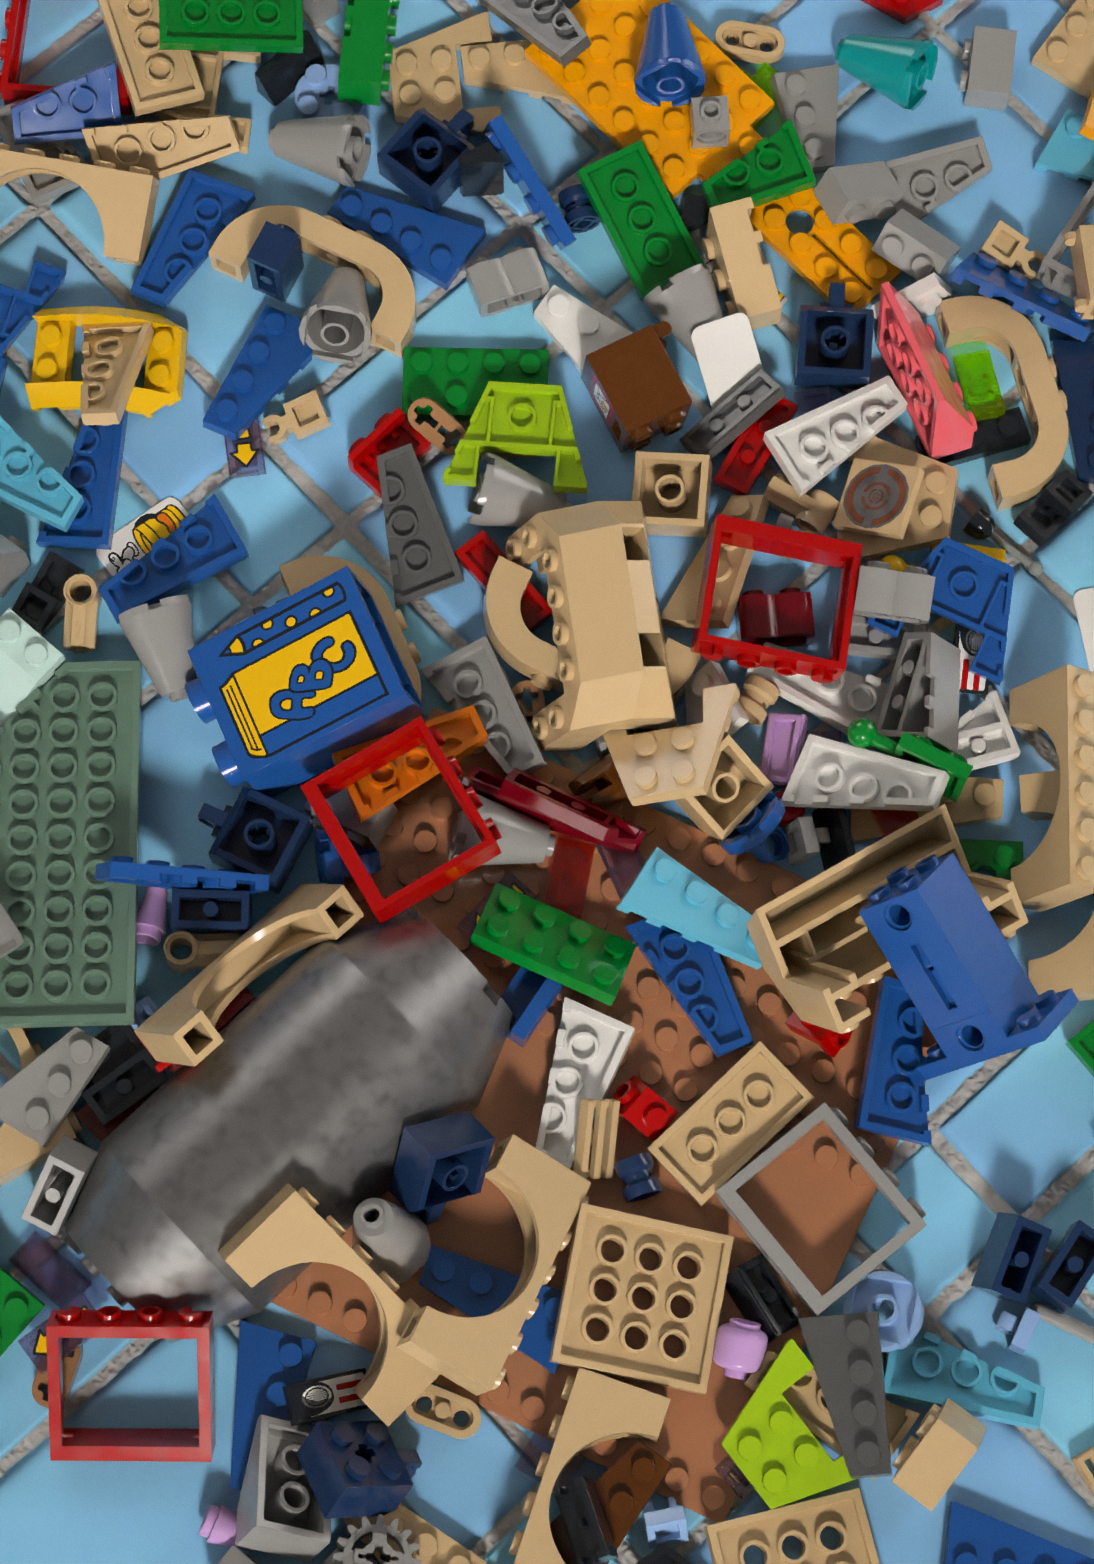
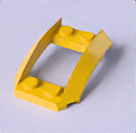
M80 306L41 309L32 316L37 321L31 383L24 384L31 409L34 412L41 411V408L58 407L60 410L80 409L81 385L83 381H71L76 327L82 326V324L152 323L154 336L146 356L144 387L133 388L125 408L127 412L142 414L146 418H150L161 407L165 405L170 407L182 399L188 331L161 314L116 307Z

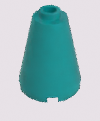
M849 34L846 39L839 41L835 58L838 59V65L842 70L902 108L913 111L921 104L927 94V91L921 90L925 80L932 81L938 60V48L936 45H933V41L928 39Z

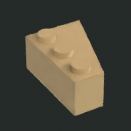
M751 197L709 208L706 238L702 239V247L706 259H712L716 270L713 271L714 283L718 292L724 291L727 302H724L726 316L744 313L749 319L751 329L756 330L779 323L782 305L770 263L766 264L759 245L760 242H763L761 230L754 231L750 219L751 209L754 208Z

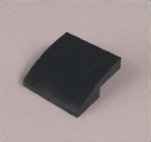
M129 1025L109 1026L95 1036L96 1039L108 1045L111 1050L81 1095L104 1126L168 1080L163 1071L158 1073L155 1069L157 1063Z

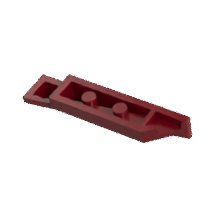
M475 765L464 776L462 781L465 789L472 786L476 794L550 826L551 831L627 854L636 855L647 831L643 827L517 768H514L506 778H503Z

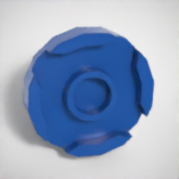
M770 791L744 820L735 827L729 836L723 841L719 840L720 842L718 843L730 855H739L750 851L758 861L764 864L784 860L788 856L790 844L787 835L778 824L785 813V804L773 791ZM768 836L775 845L774 855L767 848Z
M316 830L315 835L319 839V842H315L319 882L343 885V877L352 875L326 830ZM378 849L356 850L369 873L381 870Z

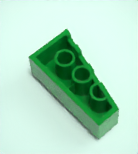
M348 0L338 74V102L380 106L382 91L389 92L390 70H385V64H392L394 42H388L389 36H396L397 15H392V9H399L400 0Z

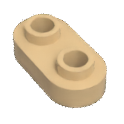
M729 20L723 22L717 28L714 44L729 59L761 65H772L782 58L785 39L782 33L773 27ZM733 40L737 42V45H729L726 42ZM769 47L772 49V51L765 52L762 51L761 48Z
M432 1384L405 1410L413 1422L456 1439L472 1437L481 1425L480 1409L472 1400ZM423 1397H427L432 1401V1407L427 1412H421L417 1408L418 1400ZM458 1412H465L469 1416V1422L465 1426H457L454 1423V1416Z

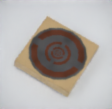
M854 458L832 525L839 531L903 540L925 472L916 466Z

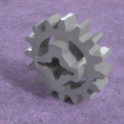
M381 1514L378 1515L375 1524L371 1525L366 1516L362 1517L359 1530L349 1524L346 1528V1532L350 1537L349 1540L339 1537L336 1545L343 1552L334 1553L332 1556V1561L339 1564H373V1562L366 1560L371 1558L373 1552H379L380 1559L387 1561L383 1564H421L422 1560L412 1558V1554L418 1551L420 1546L419 1543L408 1544L407 1540L412 1532L410 1528L400 1533L397 1530L399 1520L395 1518L390 1526L384 1525V1518ZM371 1535L370 1543L366 1547L351 1550L358 1540ZM387 1537L399 1546L401 1552L392 1549L387 1543Z

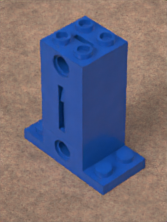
M954 853L940 858L933 854L918 862L913 869L908 870L906 866L894 870L886 877L887 884L876 888L868 894L870 901L859 911L860 916L937 1041L936 1044L926 1051L928 1056L917 1067L925 1080L1045 1041L1079 1002L1072 988L1055 993L1054 990H1048L1038 995Z

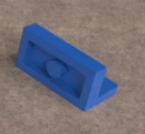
M521 966L501 995V998L515 1017L507 1038L524 1047L564 985Z

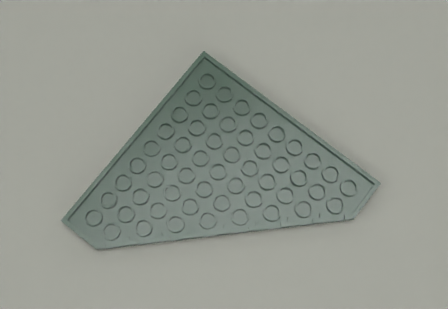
M140 660L65 662L54 672L55 676L41 689L37 688L15 708L16 712L0 725V903L21 933L24 941L21 946L0 959V1029L135 1025L138 885L95 880L96 865L110 861V856H129L134 858L133 863H138L142 664Z

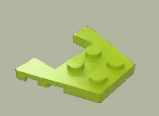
M489 381L471 416L470 425L463 439H460L449 467L447 466L443 473L444 485L477 487L481 452L556 457L553 483L554 492L587 494V481L562 386Z
M792 1338L785 1342L751 1398L746 1402L720 1442L721 1446L769 1509L783 1506L855 1480L849 1475L843 1454L832 1460L782 1395L785 1390L814 1368Z

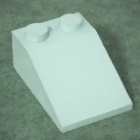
M10 608L0 616V725L16 712L15 708L37 688L41 689L55 676L54 672L66 662L64 655Z

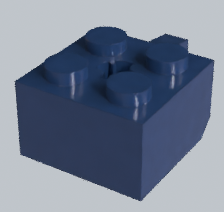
M424 108L417 110L377 153L379 174L429 212L436 213L460 186L459 158L476 148L469 142V137L466 136L474 127V116L462 108L448 122L445 119L440 121Z
M830 283L828 302H820L819 306L800 305L794 385L860 389L868 385L871 374L874 312L873 309L853 308V304L844 303L845 283ZM829 343H837L838 350L830 349Z
M243 787L233 807L226 805L223 811L204 803L198 814V820L213 828L211 836L216 838L208 852L211 862L225 869L238 870L240 873L270 875L269 890L277 894L281 892L314 829L311 816L248 787ZM261 835H267V842H261L260 845L255 844L254 838L256 836L261 839Z
M468 1111L404 1127L389 1192L410 1213L414 1212L425 1225L438 1222L446 1202L481 1193L495 1137Z
M382 1420L317 1422L296 1452L325 1519L373 1517L379 1514L385 1516L396 1510L414 1484L411 1478L416 1474L417 1468H420L422 1465L416 1450L396 1448L386 1424Z

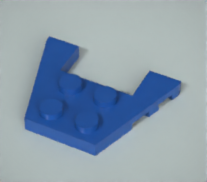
M35 261L25 291L0 284V357L6 353L34 319L32 316L44 307L63 284L66 270Z
M945 537L918 566L927 569V575L936 577L931 612L984 636L968 672L1000 685L1003 679L1015 567ZM869 617L866 623L867 626L896 639L904 622L871 617Z

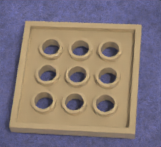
M581 1203L576 1216L549 1362L577 1368L581 1367L590 1371L701 1395L706 1394L734 1237ZM613 1240L620 1246L621 1256L617 1262H609L602 1256L601 1246L604 1241ZM649 1248L658 1254L659 1265L655 1270H646L641 1266L639 1256L643 1249ZM682 1257H689L695 1261L697 1273L694 1278L686 1279L679 1274L677 1265ZM598 1279L608 1280L612 1284L614 1294L611 1300L601 1301L595 1296L593 1288ZM638 1287L647 1289L652 1296L651 1306L647 1310L638 1309L633 1304L632 1294ZM675 1296H682L688 1300L690 1312L687 1317L678 1318L672 1313L670 1304ZM592 1318L602 1320L606 1326V1335L601 1341H594L587 1335L586 1325ZM629 1327H637L644 1333L645 1342L640 1349H632L626 1344L625 1333ZM668 1335L677 1336L683 1343V1351L677 1358L668 1356L664 1351L663 1342Z
M860 1488L704 1527L713 1564H746L744 1561V1551L750 1545L757 1546L762 1550L764 1555L763 1564H880ZM826 1526L835 1528L840 1535V1543L835 1550L827 1549L821 1542L820 1534ZM787 1536L796 1537L802 1544V1553L797 1559H790L783 1553L782 1543Z

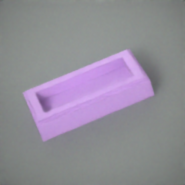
M769 712L759 770L772 783L774 788L786 789L802 752L808 718L805 714Z

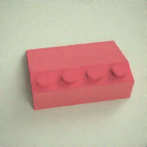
M889 282L881 284L876 346L893 382L908 403L906 410L929 458L936 460L972 448L973 435L977 431L975 417L972 411L965 410L962 403L963 395L958 382L951 381L948 374L949 366L947 359L942 352L938 353L935 348V337L929 324L924 325L919 312Z

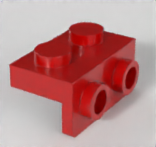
M399 407L392 414H384L376 422L375 430L366 438L361 437L357 439L348 451L349 470L380 498L382 496L377 456L411 443L417 460L420 461L432 449L431 443L405 420V413Z

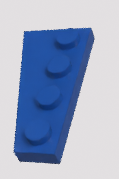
M502 115L492 119L483 131L487 142L491 143L502 158L504 169L513 184H517L524 194L523 200L533 216L537 214L544 227L541 229L552 247L557 245L560 251L565 249L577 239Z
M189 169L131 288L132 296L166 308L209 256L208 252L219 234L233 220L243 215L256 200L255 193Z
M346 186L327 212V215L339 220L344 227L353 231L362 230L368 233L376 242L391 250L405 266L445 290L449 288L486 236V229Z
M973 252L955 268L950 278L951 281L962 285L964 279L976 284L979 287L977 293L992 299L995 296L1009 299L1008 303L1011 305V309L1022 314L1033 315L1037 312L1041 314L1040 321L1043 324L1082 342H1085L1094 331V319H1081V315L1075 311L1074 305L1071 307L1060 300L1061 297L1056 292L1044 287L1041 289L1028 283L1029 279L1024 274L1015 270L1007 271L997 265V260L988 254H976Z
M126 409L120 424L101 426L84 425L82 423L73 446L74 453L69 466L65 467L62 477L83 496L84 503L67 532L46 523L44 530H40L36 540L39 547L111 550L128 418Z
M240 1320L231 1488L240 1491L242 1489L258 1417L262 1414L290 1421L282 1387L306 1381L317 1345L316 1342Z

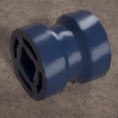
M581 184L572 185L560 191L558 194L560 208L566 213L564 219L572 233L587 232L599 225L600 220Z
M649 1152L628 1157L614 1164L617 1177L623 1179L625 1185L623 1195L626 1203L647 1199L663 1191L660 1179L651 1176L653 1174L654 1161Z

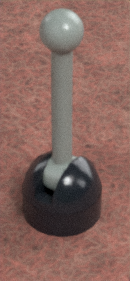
M981 507L962 530L976 540H984L990 537L1027 566L1031 575L1038 576L1042 573L1043 566L1040 562H1032L994 532V519Z

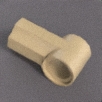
M779 472L773 476L763 494L770 503V507L794 517V524L802 532L823 536L832 522L839 506V502L833 496L819 489L808 490L799 497L787 477Z
M76 574L66 581L63 588L66 598L63 649L75 653H89L96 651L98 614L102 603V595L91 577L84 574ZM84 588L92 590L87 600L81 602L74 600L75 594L79 590Z
M184 931L174 932L164 942L163 949L167 965L171 970L182 974L191 972L193 969H205L239 939V933L190 934ZM187 945L192 949V953L188 958L178 960L171 955L177 946Z

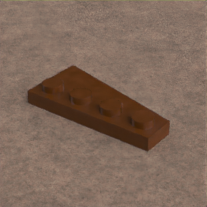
M640 1441L594 1482L616 1550L672 1465L670 1461ZM560 1514L550 1523L554 1543L566 1564H577Z

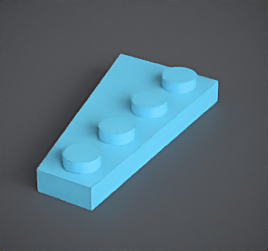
M1070 108L1066 110L1038 158L1034 170L1045 173L1047 170L1063 173V177L1078 181V178L1094 181V141L1078 134L1084 115Z
M656 847L615 909L626 914L631 911L645 917V922L659 928L662 925L681 933L680 937L694 943L698 940L712 946L713 951L754 969H760L762 963L746 926L752 915Z
M920 1330L908 1348L887 1352L884 1370L886 1397L930 1407L935 1403L940 1408L946 1399L950 1398L972 1416L1037 1430L1040 1427L1045 1387L999 1365L995 1367L977 1358L978 1355L964 1348L960 1350L942 1341L941 1337L927 1330L926 1332Z

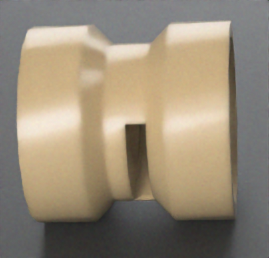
M750 674L743 683L744 691L740 695L739 701L749 718L747 723L761 726L767 717L766 709L769 705L776 703L780 696V691L768 680Z

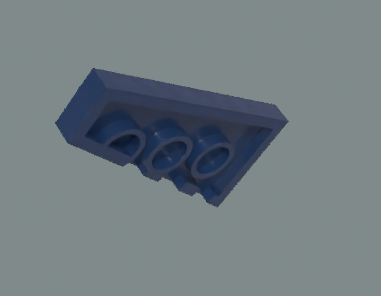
M1052 339L1050 346L1057 368L1058 387L1064 391L1068 404L1067 411L1065 412L1068 419V439L1075 476L1082 483L1094 484V343Z

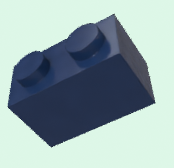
M268 221L265 222L247 255L253 289L286 302L304 268L300 238L291 227L285 224L275 225Z
M172 889L171 928L174 932L239 933L244 935L251 929L253 897L250 891Z
M998 1212L971 1286L1000 1299L1025 1304L1052 1229L1017 1214Z
M1081 1220L1071 1224L1030 1289L1031 1292L1061 1312H1065L1073 1307L1094 1273V1229Z

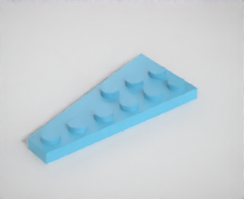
M0 416V501L67 532L84 503L83 496L53 467H50L36 453L35 449L16 434L12 427Z

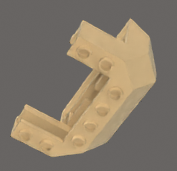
M595 501L537 513L507 538L505 552L508 560L524 568L537 560L538 573L547 574L549 587L547 602L549 607L552 608L554 621L552 636L558 648V676L563 681L564 694L533 715L531 729L541 751H579L609 730L667 729L678 727L646 521L641 501Z
M945 803L761 906L753 913L746 926L762 966L801 1021L842 1034L856 1029L860 1025L859 1021L871 1015L869 1007L847 1001L846 999L852 995L853 990L861 985L879 981L884 976L883 973L892 967L860 916L859 911L870 901L868 894L876 888L887 884L886 877L900 867L906 866L910 870L915 868L918 862L930 855L936 854L937 858L954 853L1005 940L1012 938L1016 935L1017 929L1029 923L1013 881L971 872Z

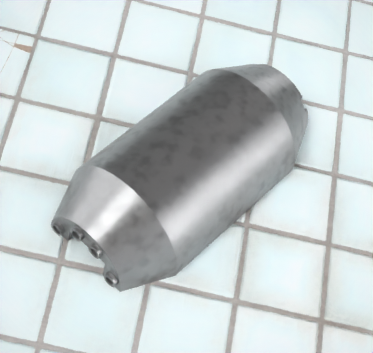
M413 908L402 911L380 924L378 919L350 928L337 940H328L314 944L219 1032L224 1041L195 1067L183 1065L101 1142L98 1156L89 1172L65 1230L68 1234L63 1237L64 1241L78 1255L82 1252L86 1255L80 1262L95 1278L102 1274L111 1283V1286L106 1290L122 1307L129 1303L135 1310L147 1306H156L162 1310L179 1311L185 1307H192V1311H213L214 1328L260 1313L313 1262L300 1263L280 1269L251 1288L225 1262L218 1251L287 1183L296 1192L303 1186L319 1202V1205L314 1210L324 1220L331 1215L345 1230L352 1226L355 1209L361 1202L369 1198H381L389 1190L404 1127L463 1111L470 1113L479 1105L515 1019L512 1011L504 1000L490 988L485 977L438 928L425 917L422 918ZM166 1339V1340H167L168 1342H170V1343H174V1342L180 1341V1340H182V1339Z

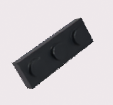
M1020 407L975 419L977 431L973 435L972 448L936 460L950 466H955L1029 445L1031 437ZM916 435L914 442L918 453L929 457L919 435Z

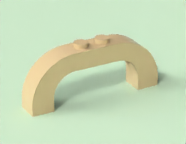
M270 205L251 210L233 220L219 234L208 253L213 269L244 283L250 272L247 255L265 222L268 221L275 225L285 224L294 229L299 235L303 252L337 268L351 267L362 274L364 281L370 283L382 297V303L371 322V344L401 358L404 355V347H409L417 322L415 289L411 276L403 262L391 250L376 242L371 235L362 230L353 231L344 227L339 220L332 216L325 215L323 217L301 207Z
M960 296L942 300L941 304L937 306L935 319L945 348L970 342L988 344L999 350L1011 367L1032 431L1033 447L1019 458L993 464L987 476V481L997 511L1022 505L1035 498L1050 484L1067 448L1069 428L1065 411H1067L1068 404L1064 391L1062 389L1058 390L1055 381L1057 377L1055 362L1052 357H1047L1042 340L1031 322L1020 312L1011 309V306L983 296Z
M309 556L279 566L281 579L288 596L348 566L371 592L423 706L420 675L416 664L421 663L414 642L409 644L406 642L403 631L408 629L401 610H393L386 592L369 572L348 560L332 556Z
M499 556L489 577L483 599V620L489 640L500 657L516 671L531 678L533 685L545 691L554 689L564 694L563 681L558 676V648L533 635L522 619L520 610L521 598L531 580L533 571ZM668 637L665 649L674 698L689 680L701 656L700 653L691 652V648Z

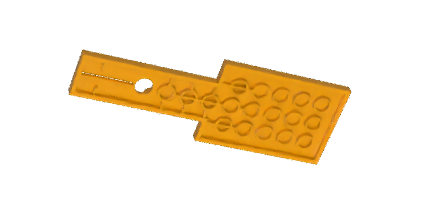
M580 0L570 11L588 35L591 46L566 67H563L533 43L524 50V56L620 150L641 140L672 200L697 178L705 182L736 158H742L755 148V144L763 139L752 127L774 108L775 102L686 16L685 18L706 73L704 92L700 97L725 95L728 97L730 119L728 147L692 149L689 120L691 102L682 106L672 107V101H660L661 107L653 106L642 101L636 94L634 79L649 12L659 4L671 3L669 0ZM814 187L751 209L750 219L754 231L761 230L763 240L827 302L830 283H845L844 303L853 304V308L865 309L880 295L882 283L889 282L892 284L900 277L901 270L873 252L871 249L874 244L853 224L842 223L832 225L813 193ZM798 210L807 212L812 217L814 223L811 231L806 234L801 232L792 233L786 226V218L790 213Z

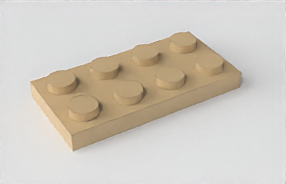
M97 0L135 117L204 100L205 93L190 50L159 49V0Z
M759 1041L655 1140L647 1150L702 1207L715 1194L716 1190L728 1182L814 1099V1096Z

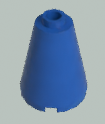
M662 3L654 7L648 15L634 79L635 90L642 101L653 106L661 107L660 101H672V107L682 106L690 103L691 98L700 97L703 94L706 73L683 10L671 3Z

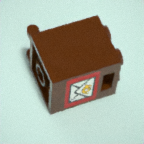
M666 321L653 326L651 324L586 355L581 379L620 453L631 449L632 452L639 451L651 443V438L663 433L664 437L678 432L684 427L682 423L685 422L691 407L692 399L665 350L667 344L664 338L668 337L672 330L670 323Z

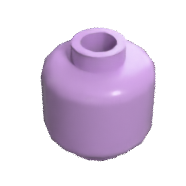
M730 1318L729 1323L718 1327L712 1359L718 1366L724 1368L723 1375L745 1380L747 1373H755L761 1370L768 1344L767 1335L760 1330L761 1324L741 1318Z

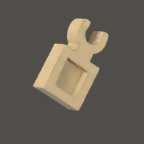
M1001 220L996 223L978 253H985L995 258L998 262L997 265L1007 271L1015 265L1018 267V272L1028 277L1029 281H1032L1037 276V273L1030 269L1029 261H1033L1041 266L1045 257L1039 251H1028L1025 249L1029 239Z
M316 390L283 404L285 415L281 417L269 415L262 420L266 429L274 425L280 427L276 435L269 437L273 445L283 444L288 439L289 434L293 432L296 438L301 440L332 426Z

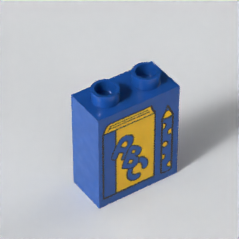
M348 566L188 650L198 677L185 684L187 696L194 710L205 724L217 719L225 741L212 747V753L219 770L230 786L235 787L243 782H247L256 791L271 798L323 772L324 769L334 766L332 753L390 734L419 716L422 719L427 717L371 592Z

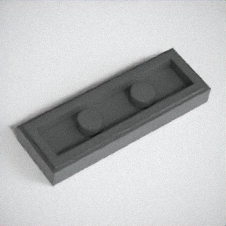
M760 369L683 435L679 441L690 454L710 455L712 460L786 396V393L763 369Z

